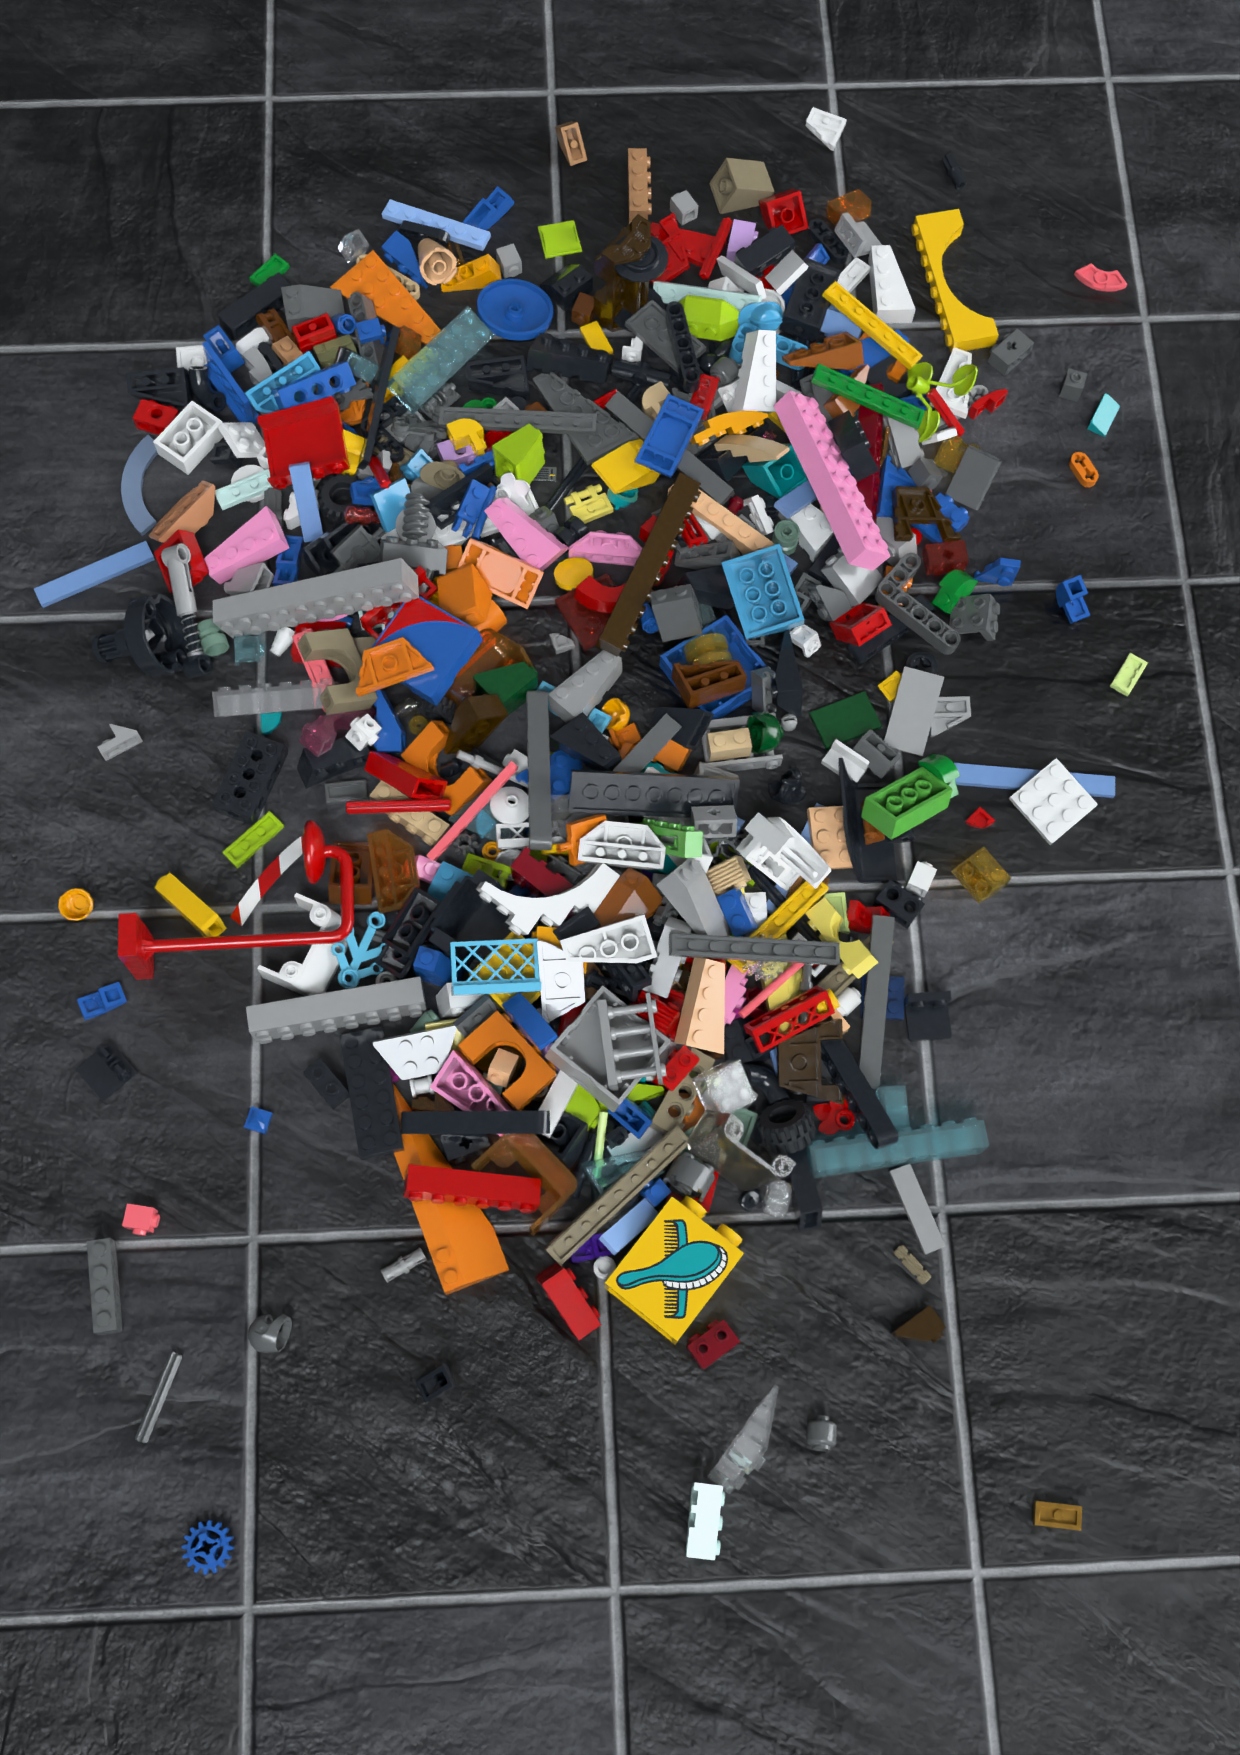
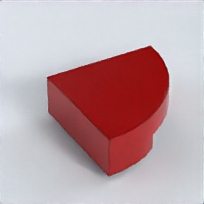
M979 807L965 823L974 828H986L992 825L995 819Z

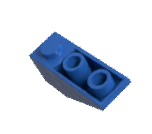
M396 230L381 246L384 258L390 264L394 262L402 274L405 275L407 273L411 276V280L418 285L421 284L426 289L428 286L420 273L419 262L410 241Z
M377 690L378 699L374 703V706L377 707V715L374 716V720L382 729L377 734L379 739L374 743V747L377 748V752L403 753L406 750V731L386 693L382 690Z

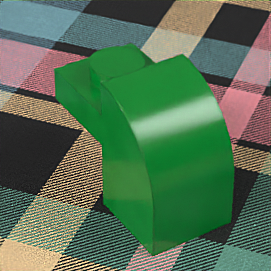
M953 570L939 583L941 589L932 603L944 612L951 614L960 597L970 596L978 580L962 570Z
M932 754L918 761L919 767H924L953 788L951 798L958 795L955 779L960 777V774L955 764L948 757Z

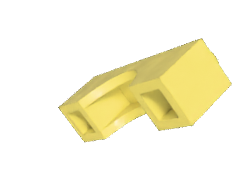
M825 897L805 913L810 919L807 922L815 932L819 930L821 933L818 937L822 942L839 943L840 959L844 962L841 966L848 975L853 973L859 979L879 963L860 940L854 942H842L839 940V927L844 919Z

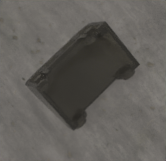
M706 1109L688 1138L687 1147L693 1155L704 1163L711 1165L717 1173L737 1188L747 1192L788 1176L796 1162L785 1155L773 1157L766 1152H761L757 1156L739 1142L744 1132L743 1123L731 1113Z

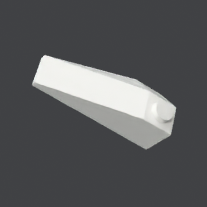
M644 914L560 940L567 962L639 963L657 957Z

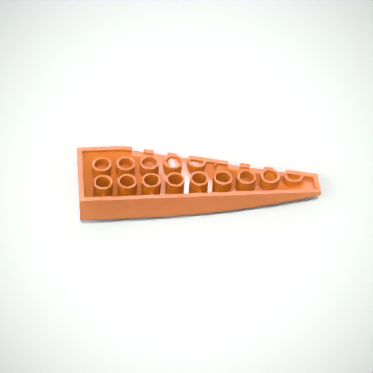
M393 1084L401 1127V1112L412 1111V1109ZM402 1134L404 1151L395 1152L394 1155L403 1180H405V1171L408 1164L452 1169L429 1134ZM423 1199L422 1201H411L446 1295L509 1271L495 1230L482 1210L477 1208L476 1205L456 1206L451 1202L435 1204L431 1200Z

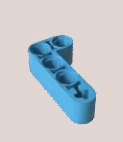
M750 323L741 324L733 340L729 358L734 359L737 364L743 363L742 353L746 333L762 329ZM776 334V362L795 370H802L803 366H790L783 361L782 356L798 349L809 348Z

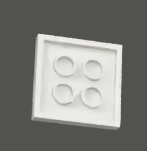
M1057 758L1009 798L1049 845L1098 805Z

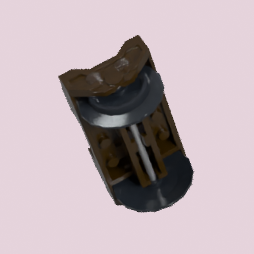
M637 214L626 228L621 229L618 237L614 241H610L606 249L601 254H598L594 260L595 274L606 281L605 286L594 295V310L600 320V325L611 332L620 330L631 332L625 327V321L651 300H654L663 309L665 306L661 296L654 289L649 288V281L655 280L663 274L668 265V252L665 245L658 238L651 236L650 221Z

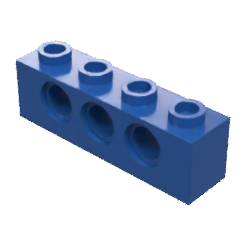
M340 361L272 390L279 410H283L326 397H334L333 394L339 391L340 394L351 390V386L356 385L348 361ZM331 377H334L335 379V385L333 387H331L329 384V380ZM314 384H316L318 387V391L316 394H313L312 392V386ZM296 391H298L301 396L298 402L294 398V394Z

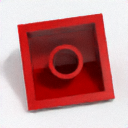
M790 189L759 200L762 218L768 230L783 225L791 235L808 229L800 190Z

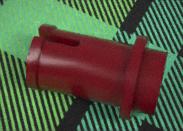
M738 496L731 498L727 510L737 515L739 510H742L744 507L743 499Z

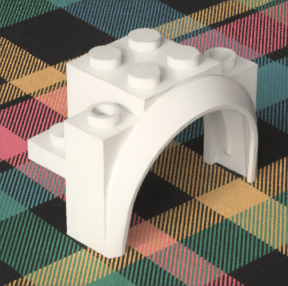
M758 812L744 828L749 834L736 848L746 860L786 891L799 876H802L816 889L831 872L829 865L815 849L781 817H768L766 819Z

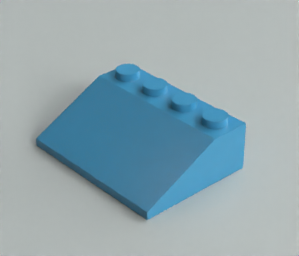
M780 544L721 562L746 640L783 632L804 625V617Z

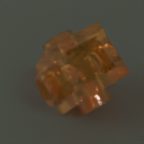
M403 325L399 327L400 332L395 352L400 354V356L404 355L408 359L420 352L422 336Z

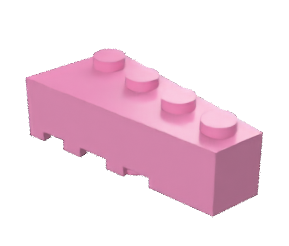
M507 497L498 498L484 510L519 558L542 571L569 549L568 546L557 540L552 533L547 532L540 526L541 524L530 518L526 512Z
M265 506L207 555L204 560L210 577L219 584H222L233 578L237 569L264 562L289 549V545L277 516Z
M458 1050L451 1052L430 1086L432 1090L463 1111H513L476 1067ZM497 1134V1135H499V1136H508L509 1134Z

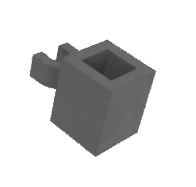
M921 457L908 470L917 487H928L930 490L934 489L941 482L940 480L943 476L947 475L945 469L938 468L933 459Z

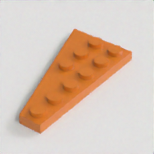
M374 250L330 286L331 289L341 290V295L348 300L354 292H360L373 301L377 317L399 327L400 330L429 348L444 336L443 332Z

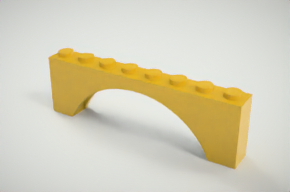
M959 209L918 215L911 226L912 235L916 237L917 251L921 253V265L926 270V281L931 286L930 294L935 299V311L940 316V327L945 332V344L949 346L951 353L954 347L968 351L994 346L999 335L994 319L977 314L964 306L950 291L943 275L942 256L948 246L960 237L964 225Z

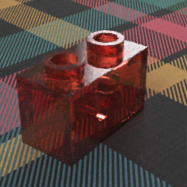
M964 540L926 544L922 553L926 575L933 574L938 576L956 569L964 571L969 562Z

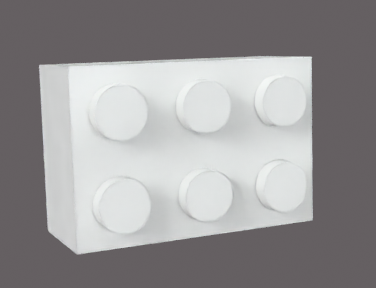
M191 401L153 443L161 457L189 475L213 449L214 443H218L223 438L218 429L223 422Z

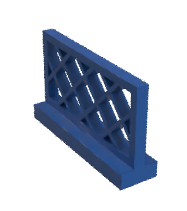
M207 341L203 342L202 346L207 364L204 366L208 367L209 381L217 392L224 394L226 405L238 422L257 423L258 413Z

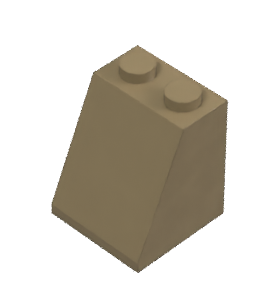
M726 158L709 183L720 214L760 206L759 200L770 197L774 193L765 164L761 161Z

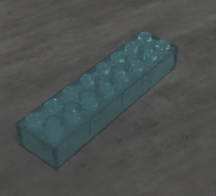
M973 1117L964 1119V1123L955 1124V1121H946L942 1123V1126L934 1127L933 1124H926L920 1126V1129L912 1130V1127L901 1128L897 1132L898 1142L880 1149H875L871 1145L866 1134L856 1135L855 1139L849 1140L846 1137H838L833 1139L834 1142L825 1143V1140H817L811 1142L812 1145L808 1146L806 1154L813 1177L821 1178L907 1165L909 1163L915 1164L981 1154L989 1147L984 1120L977 1121V1118Z

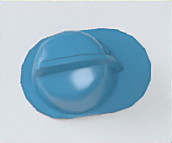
M775 302L748 304L740 311L738 323L739 326L743 323H750L762 330L775 331L780 326V323H782L783 311L780 305Z

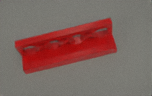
M419 566L414 570L418 575V587L425 583L430 588L426 593H419V596L428 600L438 591V588L426 578L425 570ZM403 602L394 603L387 607H375L367 611L360 617L362 628L377 640L381 633L378 635L372 628L377 624H385L386 628L391 619H388V614L391 611H398Z
M816 985L743 1026L746 1033L753 1037L758 1052L763 1053L834 1014L835 1010L827 990ZM824 1001L827 1010L820 1014L816 1013L817 1005ZM800 1013H809L805 1022L802 1024L797 1023ZM782 1023H790L787 1032L783 1034L778 1033ZM766 1032L772 1033L769 1042L762 1045L759 1036Z

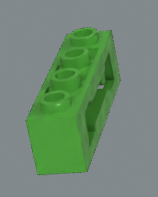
M649 818L642 819V822H634V824L648 825L660 841L661 835L678 837L674 838V843L662 842L666 847L665 854L682 858L702 857L703 831L694 830L695 826H681L680 823L655 821V819Z

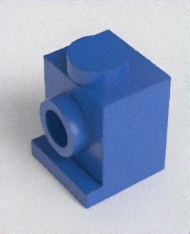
M654 1177L639 1191V1194L654 1207L671 1193L666 1184L657 1177Z

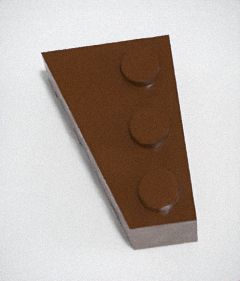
M715 661L712 664L693 662V665L673 663L671 678L687 708L691 709L744 691L747 675L739 661Z

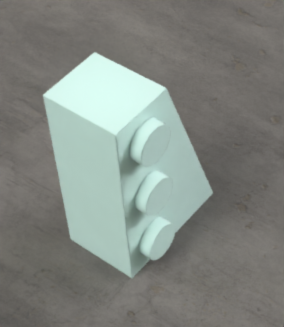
M692 1483L686 1557L715 1560V1555H719L720 1540H717L718 1530H722L723 1516H720V1508L724 1506L725 1492L722 1491L723 1486Z

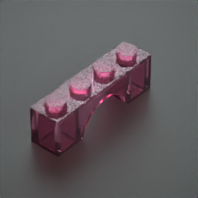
M371 707L366 710L322 715L311 724L307 723L302 728L299 742L315 756L319 757L331 750L337 735L335 730H350L352 728L350 726L351 722L357 717L361 719L366 714L374 720L377 711Z

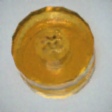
M719 633L697 637L688 642L683 650L689 665H693V662L712 664L715 661H733L732 655L728 651L727 639Z

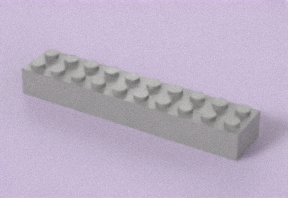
M402 558L216 599L213 600V623L231 638L241 639L243 636L259 635L265 631H278L280 628L288 626L296 627L298 624L314 623L320 619H333L343 614L351 615L357 611H369L375 607H387L398 602H410L412 599L419 598L418 575Z

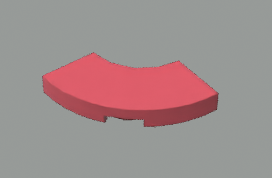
M1092 263L1076 270L1074 274L1083 284L1099 291L1113 292L1122 290L1127 286L1126 281L1118 270L1111 272L1097 269Z

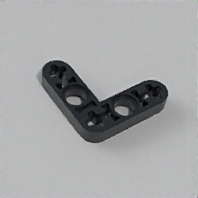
M395 395L383 404L381 414L388 413L390 417L388 419L380 418L374 446L380 452L382 450L390 452L392 463H399L404 459V449L385 428L393 423L394 417H401L408 411V401L403 395ZM396 403H398V404H402V403H403V406H402V407L399 406V405L396 406ZM368 416L360 424L363 435L365 434ZM379 437H386L388 441L386 443H379L377 439ZM392 450H393L394 452H398V451H399V454H398V455L395 454V453L392 454Z

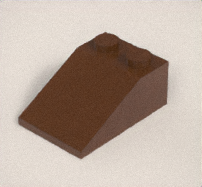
M333 841V845L345 849L352 858L354 905H372L376 844L371 842ZM331 858L328 883L329 904H341L340 863L335 858Z

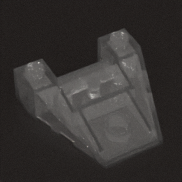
M774 1385L763 1397L745 1422L741 1431L735 1436L731 1445L707 1476L717 1485L723 1486V1489L729 1494L735 1488L738 1491L747 1480L743 1477L745 1473L749 1475L753 1469L758 1471L766 1460L763 1455L768 1449L779 1389L777 1385Z

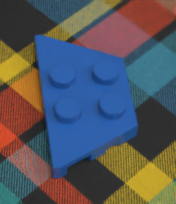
M886 455L882 464L876 511L877 517H893L892 491L896 486L917 487L912 477L902 467L897 469L890 462L892 458L889 455Z
M561 750L550 755L551 803L569 794L571 769L582 770L581 761L571 758ZM528 769L515 777L518 782L523 781L528 784Z

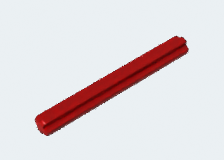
M450 799L346 802V812L348 814L451 810Z

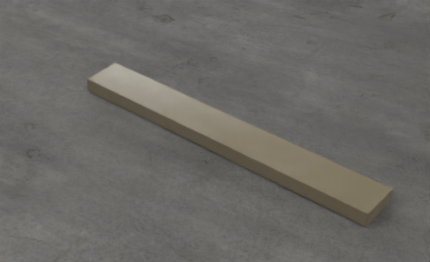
M674 1125L545 1247L546 1251L561 1266L692 1141L678 1125Z

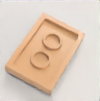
M842 806L808 808L807 816L811 846L831 869L853 868L845 839Z

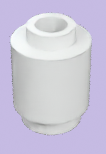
M846 987L836 997L840 1005L837 1010L842 1017L848 1016L862 1002L860 992L854 987Z

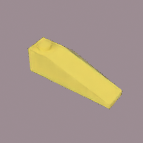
M758 961V972L763 990L793 963ZM802 967L766 999L768 1012L801 994L799 988L803 978ZM782 1023L778 1033L783 1034L787 1032L790 1023Z

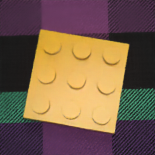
M511 932L504 940L525 938L521 934L518 936ZM512 944V945H513L515 948H517L520 944ZM523 944L518 951L528 959L533 953V946L531 944ZM502 945L497 950L504 959H507L514 951L508 945ZM515 953L508 962L518 970L525 960ZM493 954L486 963L496 971L504 962ZM480 963V964L473 970V972H474L482 963ZM527 963L520 973L525 978H534V969ZM506 964L498 972L503 979H510L515 973ZM483 965L476 975L482 980H488L493 973ZM518 975L514 977V979H522ZM494 976V978H493L492 980H500V979H499L497 976ZM541 991L521 992V994L532 1004L541 995ZM518 993L487 995L505 1012L502 1004Z

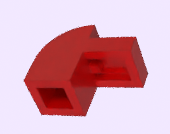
M850 900L849 908L846 911L849 921L848 928L855 932L870 934L872 915L890 917V913L882 906L865 907L858 900Z

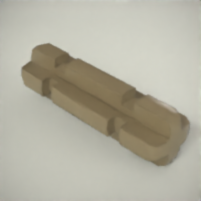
M900 1245L894 1251V1255L898 1259L901 1258L903 1260L902 1263L913 1275L917 1276L916 1279L921 1284H925L930 1280L931 1275L927 1270L922 1269L923 1266L912 1254H908V1250L904 1245Z

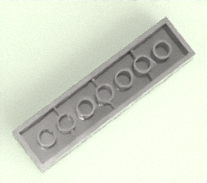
M421 977L246 1007L249 1033L260 1044L271 1043L272 1039L278 1038L290 1040L295 1035L300 1034L312 1036L316 1034L315 1032L323 1030L326 1033L337 1031V1028L341 1027L353 1029L357 1028L359 1024L364 1023L376 1025L381 1020L386 1019L398 1021L402 1017L409 1015L415 1018L422 1016L425 1010L427 1011Z

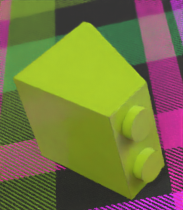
M527 424L492 445L495 471L498 478L501 479L505 473H512L515 480L521 479L529 485L545 464L543 435L539 429L534 428L531 424Z

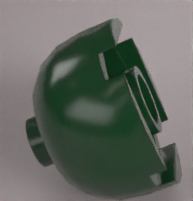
M753 712V716L748 717L746 728H749L752 744L751 752L755 754L768 753L778 746L783 737V727L780 726L775 716L766 712Z

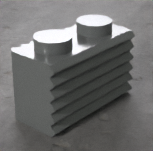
M869 730L852 749L870 762L868 767L873 774L878 775L881 779L901 757V754H898L891 746H888V743L879 738V735H876L873 730Z

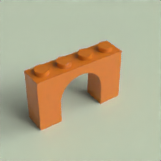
M432 720L401 756L405 762L440 777L437 772L436 762L439 753L446 745L450 729L443 721ZM470 766L454 784H447L442 799L451 800V810L445 812L451 816L462 815L493 780L482 768L477 769Z
M496 1011L458 1045V1049L473 1066L490 1050L498 1046H511L520 1051L526 1062L525 1070L521 1077L505 1090L502 1095L504 1100L515 1111H521L556 1079L557 1074L555 1071L557 1069L549 1060L545 1062L540 1055L542 1053L534 1044L530 1046L527 1043V1038L521 1033L519 1028L515 1030L512 1027V1021L505 1013L501 1015Z

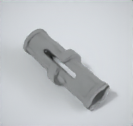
M418 1248L403 1258L400 1256L396 1262L380 1271L388 1283L403 1273H409L410 1269L427 1259L421 1248Z

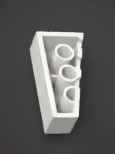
M871 246L868 263L871 266L869 273L873 313L884 323H912L916 309L891 246Z

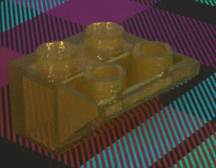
M959 436L945 439L936 454L935 464L955 474L969 444L963 442V439ZM970 443V445L978 449H981V447H979L978 445Z
M982 847L951 871L978 904L994 896L1011 880V877L985 847Z

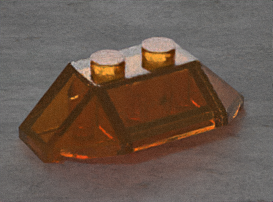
M388 829L367 833L378 911L380 914L399 910L404 906L414 888L420 887L414 847Z

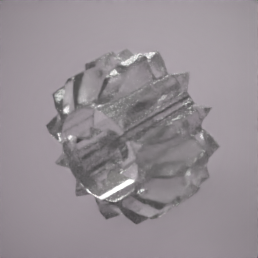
M772 1179L768 1182L762 1200L764 1214L775 1218H781L786 1215L791 1199L792 1189L790 1183L779 1179Z

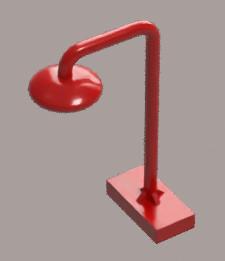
M309 820L305 823L303 851L308 882L316 884L320 880L325 870L326 858H335L340 863L341 925L336 930L154 939L137 913L119 914L118 957L136 980L154 979L155 952L316 945L341 942L348 937L354 924L352 858L345 849L339 846L325 845L324 835L315 821Z

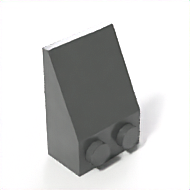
M301 284L281 287L290 333H293L292 326L319 317L322 314L328 313L331 321L334 315L338 313L345 314L341 290Z

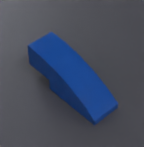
M497 186L487 199H481L462 223L487 230L515 203L508 194Z
M284 535L289 549L279 553L277 556L273 587L298 581L303 537Z
M520 992L502 1004L507 1016L539 1050H542L558 1039L557 1034Z

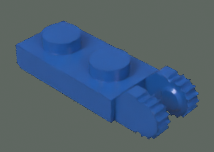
M474 479L470 481L455 514L456 518L451 530L456 532L464 520L467 523L462 536L465 538L469 536L490 488Z

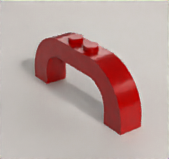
M655 515L641 526L639 538L643 542H646L657 519ZM670 550L667 554L670 559L665 568L661 567L659 573L662 576L656 586L663 581L670 567L673 552ZM589 575L576 587L574 599L591 610L611 613L625 584L618 587H607Z

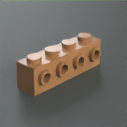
M628 148L629 224L637 214L647 220L648 215L652 214V203H648V199H651V187H648V184H651V172H647V168H650V156H647V148Z

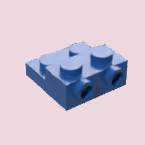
M939 493L935 498L942 507L940 511L945 518L951 520L953 523L951 527L955 533L960 532L967 525L970 518L967 510L963 507L958 508L953 504V499L949 495ZM912 524L914 528L918 529L939 549H942L949 543L943 542L936 524Z

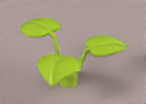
M927 362L915 364L910 370L907 369V388L912 390V393L916 394V397L928 409V411L924 412L921 425L917 430L919 434L918 443L929 439L936 432L940 423L939 412L932 411V407L923 398L922 394H926L930 390V384L948 388L954 387L956 395H966L975 383L977 366L969 364L960 367L953 374L952 384L931 381L933 368Z

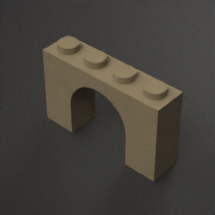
M348 628L304 633L297 643L304 662L324 659L331 660L341 665L349 677V683L327 686L319 698L326 714L370 709L378 699L377 693L374 691L360 697L356 694V687H358L360 680V667L363 662Z

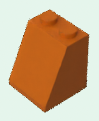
M473 563L437 577L439 607L472 627L486 622L492 592Z

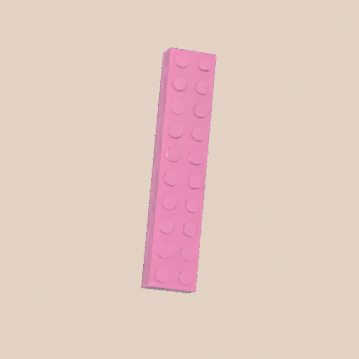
M789 390L774 405L776 413L848 564L873 571L890 557L887 550L888 545L882 539L879 533L880 529L871 517L872 513L864 502V496L856 486L855 478L851 476L848 470L849 465L843 459L841 450L833 439L834 435L826 424V418L818 408V402L812 397L809 398L801 393Z

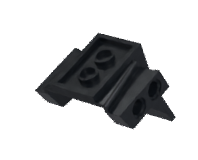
M480 869L477 870L473 877L467 875L461 883L456 881L432 914L435 920L430 927L434 930V933L429 938V941L450 960V942L504 940L512 932L509 929L510 925L506 923L510 915L506 916L496 909V904L492 901L488 903L479 896L480 892L476 890L480 882L485 881L501 891L506 892L498 881ZM530 931L529 934L522 936L525 939H531L532 931ZM490 945V946H491L493 949H495L498 945ZM468 946V947L471 948L472 950H474V948H475L476 946ZM480 946L475 951L483 960L492 952L486 946ZM455 947V956L463 962L470 952L465 947ZM471 955L464 964L469 968L476 957Z

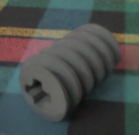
M408 493L405 495L406 501L404 506L406 508L404 509V515L406 516L403 517L405 524L402 526L405 532L402 533V536L406 538L427 536L428 533L423 531L422 528H428V524L423 523V521L428 520L429 517L423 515V513L430 511L429 508L424 507V505L430 504V501L421 494Z

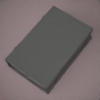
M969 445L946 494L957 502L974 510H979L1002 460Z

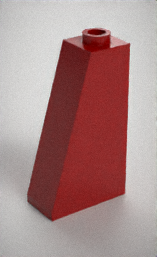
M370 751L364 768L366 772L411 798L442 799L448 781L384 752Z

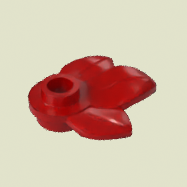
M845 1098L842 1105L829 1101V1104L823 1103L813 1106L815 1116L822 1121L818 1131L823 1134L832 1135L839 1130H850L855 1123V1117L848 1110ZM841 1117L847 1119L846 1124L840 1122Z

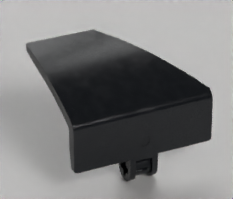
M838 758L844 833L848 853L858 882L862 884L888 883L889 880L896 882L897 875L893 843H905L915 840L912 828L892 840L885 835V840L866 845L863 818L861 817V804H863V800L866 797L888 786V784L856 783L849 775L844 759Z

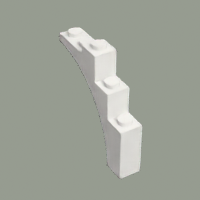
M599 863L574 887L560 894L545 898L515 896L499 890L486 881L480 882L476 890L480 892L479 896L488 903L492 901L496 904V909L506 916L510 915L506 923L510 925L509 929L519 936L520 934H529L540 916L544 924L552 927V925L560 926L571 909H573L572 912L576 915L586 907H589L594 914L620 875L606 864Z

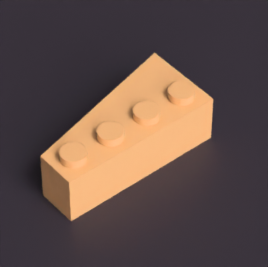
M694 958L674 1043L724 1054L725 964L705 958Z

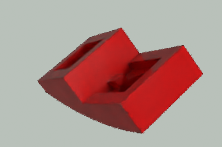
M1000 389L979 398L971 405L968 416L974 420L985 409L991 413L994 412L1005 401L1008 390Z

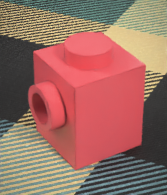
M127 1204L122 1226L133 1230V1234L146 1236V1232L154 1233V1228L158 1227L160 1214L153 1207Z

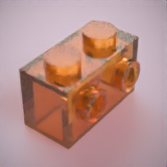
M860 189L852 191L828 202L827 218L837 226L841 215L848 212L855 222L861 221L871 216V200Z

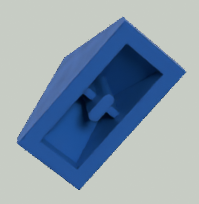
M627 1097L614 1113L609 1109L607 1110L609 1114L638 1139L643 1136L653 1122L646 1109Z

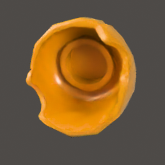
M619 698L608 700L602 707V712L612 717V720L606 727L607 730L613 728L614 731H619L628 724L630 710Z
M78 888L65 892L60 896L58 903L61 915L73 921L86 918L94 907V901L90 893Z

